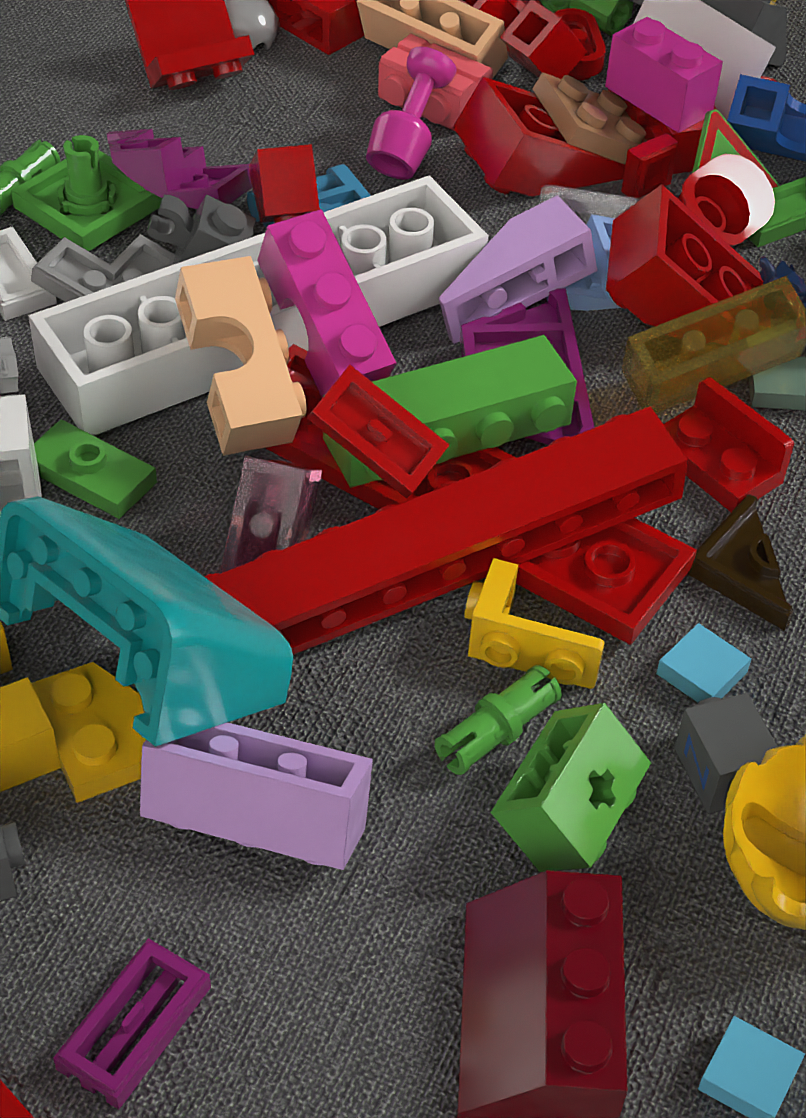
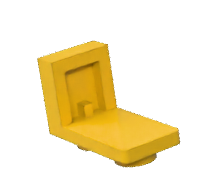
M493 558L485 582L474 580L467 598L464 618L472 620L468 657L486 661L496 667H509L527 672L534 665H540L550 672L547 678L551 680L555 678L559 684H574L593 689L599 673L604 641L593 636L510 615L514 600L518 564Z

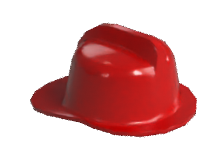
M734 154L717 156L689 175L682 184V192L678 197L683 204L731 247L741 244L763 227L773 215L775 205L773 189L764 172L752 161Z

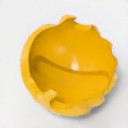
M806 734L796 745H785L767 750L760 765L756 762H747L740 767L731 782L727 794L723 828L726 858L743 893L760 912L774 921L787 927L806 930Z

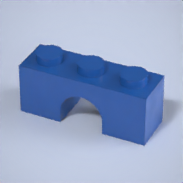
M740 74L727 119L728 123L750 149L806 162V104L797 101L790 95V85Z

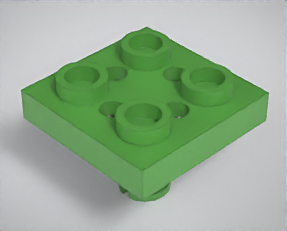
M86 135L72 137V142L66 140L63 145L66 159L11 190L13 207L59 238L63 239L65 237L87 251H91L159 209L162 200L159 196L147 191L127 177L112 163L110 156L99 150L98 141Z

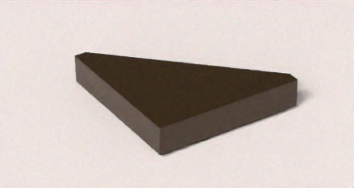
M748 494L697 549L692 568L687 574L785 631L790 624L794 611L792 605L786 601L779 580L781 571L769 535L764 534L756 509L757 498Z

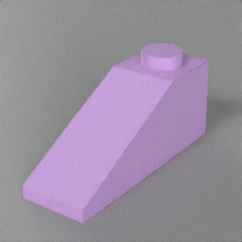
M558 195L509 219L441 294L439 302L448 337L453 344L460 341L461 325L481 317L495 316L502 309L518 303L528 307L549 296L550 291L557 288H565L597 271L591 229Z

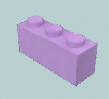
M228 722L156 747L146 740L142 745L140 816L170 824L178 829H190L235 841L246 847H258L303 859L310 864L325 865L344 870L366 827L373 759Z

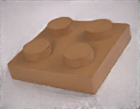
M543 72L532 88L569 145L626 164L628 149L646 142L644 138L646 131L644 128L633 121L625 111L627 104L610 91L603 90L598 94L588 90L583 83L571 76L564 75L562 79Z

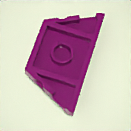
M557 288L550 291L547 303L526 310L522 303H518L502 309L495 316L481 317L461 325L460 332L462 357L534 337L546 336L577 380L571 424L559 427L553 431L525 437L547 445L560 437H572L595 428L566 288Z

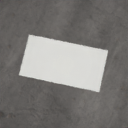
M644 0L634 21L636 23L646 17L657 20L667 29L689 42L700 45L704 51L723 61L715 107L726 120L728 119L740 74L761 78L776 49L772 44L701 0Z

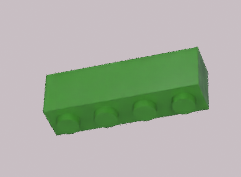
M545 335L372 381L449 444V447L436 464L486 448H494L504 443L538 433L553 431L559 427L571 424L577 380ZM323 432V440L350 488L376 480H383Z

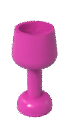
M415 47L410 50L406 65L408 73L414 79L402 111L390 110L380 114L376 118L371 132L366 160L375 170L392 178L410 179L422 163L431 147L432 135L427 125L420 118L432 89L447 86L456 74L454 62L442 52L429 47Z

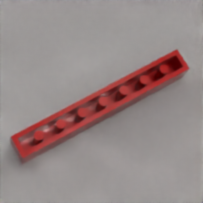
M649 406L628 415L614 416L603 425L572 437H560L548 446L521 457L501 460L490 469L462 480L445 482L433 491L403 503L386 505L374 514L344 526L329 527L318 533L315 537L285 549L265 552L254 561L221 574L214 573L204 577L274 626L288 641L294 655L473 583L474 580L487 577L493 558L520 564L679 500L683 497L688 460L652 407Z

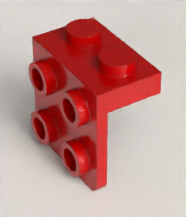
M125 0L151 89L168 85L169 90H177L197 83V78L213 74L215 79L229 78L242 73V67L255 55L249 35L235 38L224 0Z

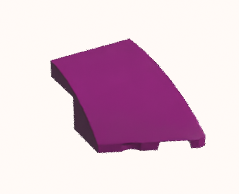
M153 129L106 133L112 163L131 180L160 198H163L164 194L172 195L182 200L187 207L198 209L206 194L225 204H231L252 188L249 164L206 166L203 146L182 147L180 137L154 139Z

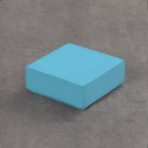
M698 623L659 660L656 674L698 703L711 697L722 699L748 672L752 658Z
M734 1016L701 1079L698 1090L748 1118H775L805 1053Z

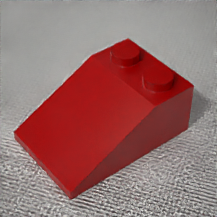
M484 76L453 125L454 130L465 145L464 151L477 162L485 174V182L491 188L503 194H509L510 191L533 197L622 180L624 176L625 164L567 144L535 93Z
M661 184L613 220L606 291L619 307L628 309L645 324L749 356L751 353L770 354V315L768 314L770 303H764L760 298L763 285L760 272L664 185Z

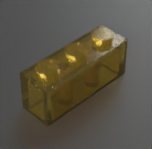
M781 277L629 336L622 372L641 409L651 406L655 413L661 412L696 398L699 382L708 377L713 378L724 387L800 357L806 344V308L788 277Z

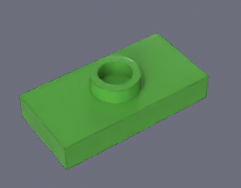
M62 419L34 443L39 475L42 479L118 519L157 483L155 467Z

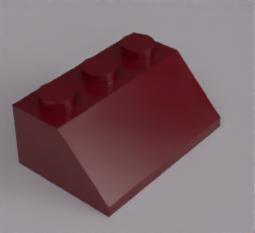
M546 870L466 903L457 1118H620L628 1092L622 875Z

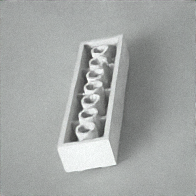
M430 175L323 212L379 327L440 304L439 297L488 244L489 235ZM265 233L28 315L37 369L79 429L94 436L210 391L214 373L235 370L243 366L242 361L236 354L222 347L210 346L190 350L175 301V294L180 269L184 266L251 256L258 278H265L257 261ZM271 291L272 311L270 316L275 330H283L288 348L295 344L308 351L307 331L298 308L295 305L280 310Z

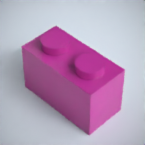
M646 17L612 35L605 87L680 133L703 120L708 111L714 110L723 61L704 51L700 45L689 42L667 29L661 22Z

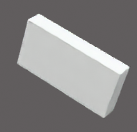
M13 227L0 230V314L5 321L57 304L55 295L31 282L32 268L37 262Z

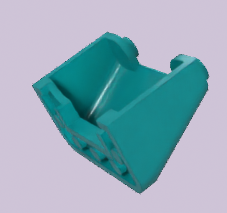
M39 496L8 502L3 507L0 515V620L6 625L31 620L33 611L53 607L55 601L59 600L118 646L120 653L115 680L124 687L132 684L136 686L142 699L144 713L134 716L133 729L153 746L156 747L286 703L292 675L293 653L290 644L274 626L154 540L139 532Z

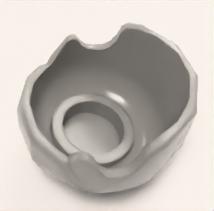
M224 0L235 38L249 35L253 49L259 43H264V48L269 50L278 34L280 26L279 17L272 5L267 0Z

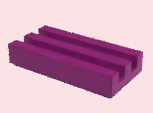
M148 938L53 1057L56 1070L68 1078L71 1074L80 1080L83 1088L93 1094L96 1090L105 1095L107 1103L119 1110L210 990V974ZM157 965L163 968L162 974L141 1001L134 1005L122 1021L120 1028L95 1060L91 1062L86 1059L85 1056ZM183 980L184 984L115 1074L111 1075L110 1072L178 983Z

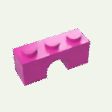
M322 209L268 225L257 261L280 310L296 305L302 316L308 336V352L305 363L322 398L349 364L371 382L390 377L396 365L394 356Z

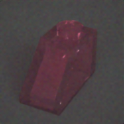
M245 456L220 574L254 561L265 552L282 550L305 541L310 529L322 470L268 457Z

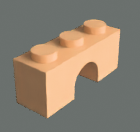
M251 256L181 267L175 301L190 350L210 346L222 347L236 354L243 363V366L238 369L214 373L207 399V405L223 456L293 442L301 418L306 416V399L301 384L299 382H292L287 368L289 362L288 343L283 330H275L270 316L272 296L267 280L264 277L258 278Z

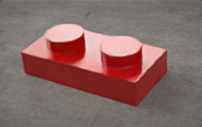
M350 364L307 417L309 421L405 498H408L416 490L449 447L445 440Z

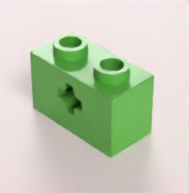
M606 703L554 711L490 813L539 872L591 868L594 862L604 853L607 846L606 841L622 813L635 799L636 789L651 765V761Z

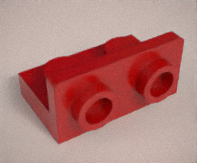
M711 377L699 382L695 403L692 407L663 424L688 460L686 477L730 512L748 494L755 496L758 500L784 482L794 447L792 438Z

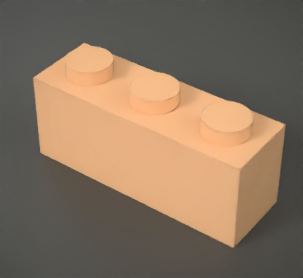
M357 0L365 38L387 49L397 48L401 40L409 34H413L427 40L430 44H437L491 67L493 78L508 59L507 46L500 39V36L505 31L504 21L461 1Z

